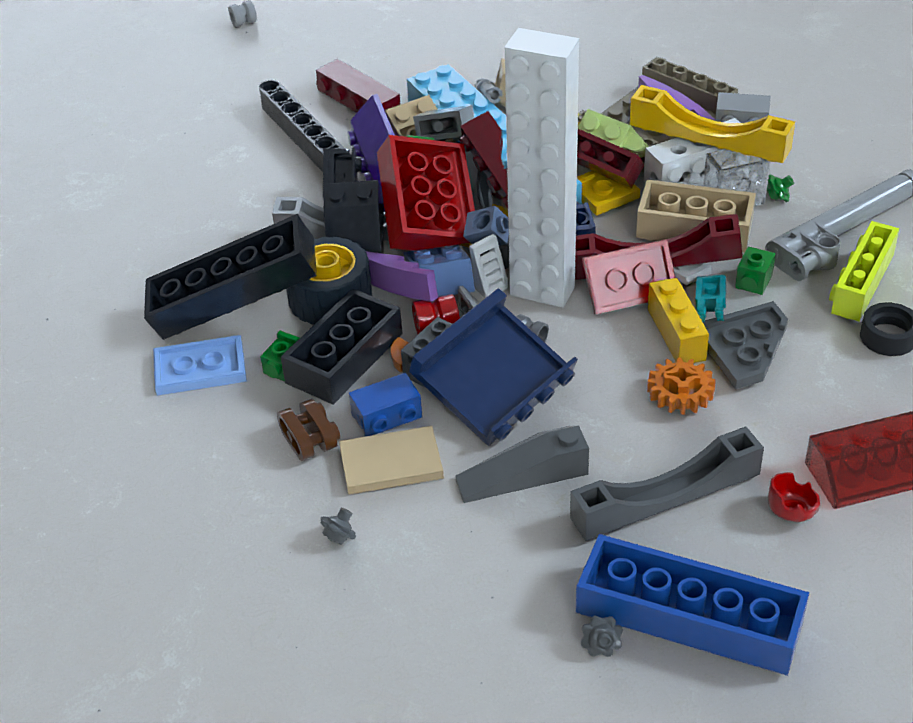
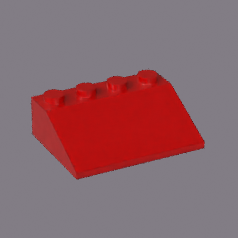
M388 135L377 151L390 248L417 251L470 243L463 236L467 213L475 211L464 144Z

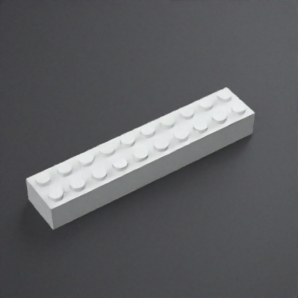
M518 28L505 46L510 295L564 308L575 287L579 38Z

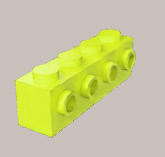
M871 221L865 234L860 235L856 250L851 252L847 267L842 268L838 283L832 286L829 300L833 301L831 314L860 322L894 256L900 228Z

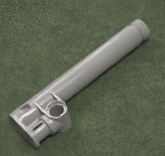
M905 170L767 242L765 250L776 253L774 265L797 281L804 280L811 270H831L835 268L841 242L838 236L912 197L913 170Z

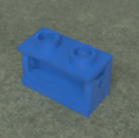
M406 373L349 392L351 414L356 419L360 428L364 429L365 437L382 433L422 418L421 395Z

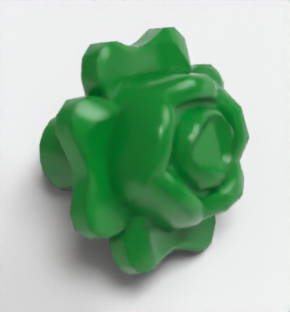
M772 174L768 175L769 179L767 180L768 184L765 190L770 198L775 201L780 199L788 202L790 197L789 187L794 184L792 177L788 175L781 179Z

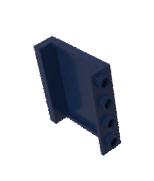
M499 288L417 352L412 358L409 370L417 380L487 446H490L497 439L499 441L504 440L518 420L523 423L530 417L534 411V406L539 402L542 405L545 404L555 393L554 389L557 386H566L575 376L573 369L578 360L574 356L570 361H564L504 306L507 295Z

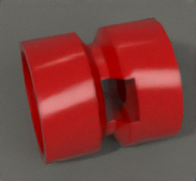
M453 294L439 296L434 302L424 300L412 302V315L417 335L437 317L452 324L460 319Z

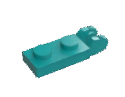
M726 275L697 277L695 302L697 313L702 322H705L706 312H715L717 321H724Z

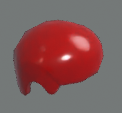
M779 473L770 481L768 505L775 515L784 520L804 522L811 519L819 511L820 496L812 489L810 482L799 484L796 482L793 473Z

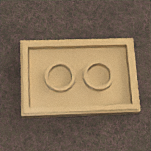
M433 426L339 441L348 495L444 479V471Z

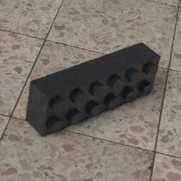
M296 214L146 278L144 319L164 340L198 325L205 324L224 314H229L248 304L255 303L272 294L279 293L296 284L308 281L317 276L314 236L299 215Z

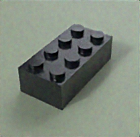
M350 290L281 356L285 384L334 405L392 346L393 342L403 334L400 307L358 290Z

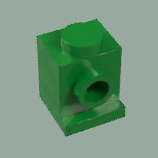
M280 330L277 333V339L260 356L263 374L285 382L281 356L300 337Z

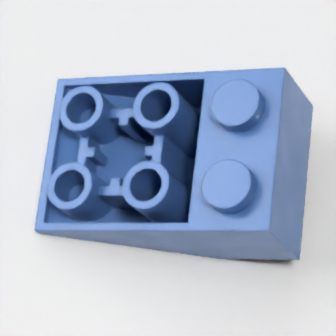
M459 245L404 252L406 262L418 263L421 269L434 270L438 297L449 294L456 295L460 286H464L469 292L475 291L471 258Z

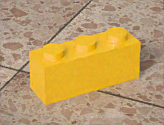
M678 278L649 283L648 311L675 362H677L678 357H681L683 362L686 363L690 359H694V363L706 361L709 333Z

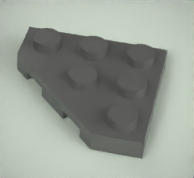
M774 301L724 315V321H717V318H712L703 322L709 333L707 351L735 389L764 381L788 324V318Z

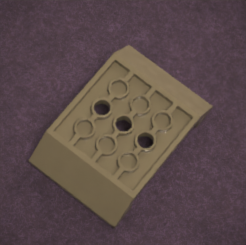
M656 57L642 67V75L659 81L684 94L700 105L714 119H716L718 92L738 93L737 88L725 82H719L707 77L705 74H699L684 66L671 63L664 58ZM638 87L601 114L630 125L631 97L638 90ZM582 110L579 112L578 122L582 120L586 111ZM632 126L649 147L677 138ZM645 157L640 158L645 163Z

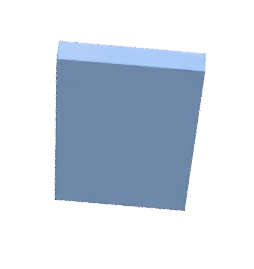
M241 335L153 348L157 396L247 382Z

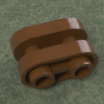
M309 399L300 403L301 413L295 415L291 408L277 412L280 429L300 461L314 457L313 446L319 445L324 452L337 447V440L340 439L339 429L335 422H329L321 402L316 403L314 399ZM303 425H306L311 434L308 435Z

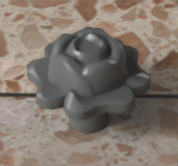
M340 508L337 516H322L320 523L324 527L323 535L327 536L330 541L338 542L340 545L347 538L355 539L356 532L352 530L349 523L353 513L345 508Z
M593 616L590 621L591 624H584L582 626L584 636L581 640V645L583 648H589L588 652L591 656L594 657L601 654L610 657L613 654V649L622 647L620 637L623 627L619 624L615 625L616 621L612 616L606 618Z

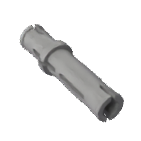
M483 78L476 81L478 84L474 85V87L490 102L497 103L501 100L499 96L502 97V91L492 81L489 83L488 79Z

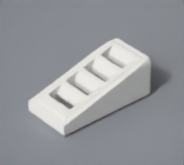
M492 234L470 245L474 288L484 298L497 288L501 291L507 289L508 280L497 237ZM489 250L488 253H486V254L480 256V254H482V253H484V252H486V251Z

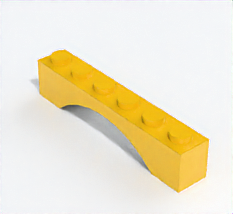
M641 85L631 97L630 125L639 127L642 130H651L667 136L687 139L694 143H703L715 146L718 149H727L746 156L751 155L763 158L770 162L783 163L792 149L796 121L768 115L759 120L746 123L718 122L688 110L667 91Z

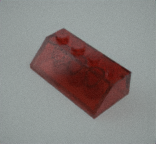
M913 411L809 436L805 464L833 509L913 490Z

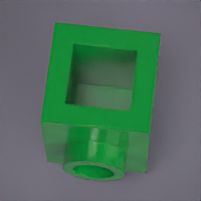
M748 246L737 267L735 288L763 295L773 275L776 253Z

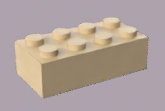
M647 179L637 211L636 238L650 241L665 240L693 229L708 217L738 214L742 252H745L753 221L756 193Z

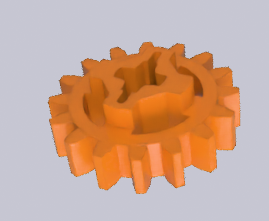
M678 357L675 363L666 359L665 366L657 363L655 371L650 370L647 392H650L651 401L658 400V408L668 406L669 413H672L675 409H680L682 415H685L686 409L697 413L698 406L707 408L708 401H713L716 379H712L713 372L711 370L704 371L705 364L702 363L695 366L694 359H690L687 363L683 362L681 357Z

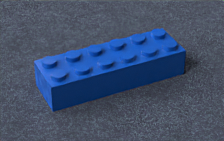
M599 534L576 586V613L591 618L593 616L601 618L612 616L616 621L615 625L619 624L625 628L788 676L803 625L810 592Z

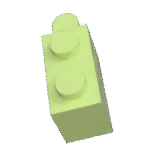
M587 109L578 126V129L639 155L640 158L645 157V148L649 147L631 125Z

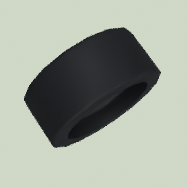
M892 302L878 303L870 306L864 312L860 330L862 343L868 349L886 356H902L913 350V310L902 304ZM880 324L894 325L903 329L905 333H886L875 326Z

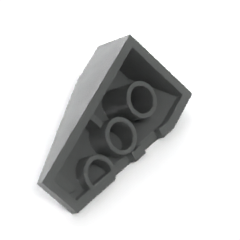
M579 425L539 432L455 475V480L463 502L467 503L585 476L589 473V446Z

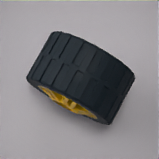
M340 237L314 239L317 276L286 289L289 308L296 317L303 322L315 325L350 290L355 289L373 296L369 258L365 249H362L359 244Z

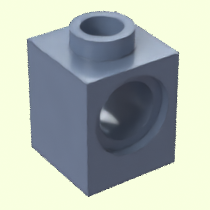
M491 206L467 213L463 237L471 244L492 234L497 237L499 246L507 244L509 222L508 217L496 206Z

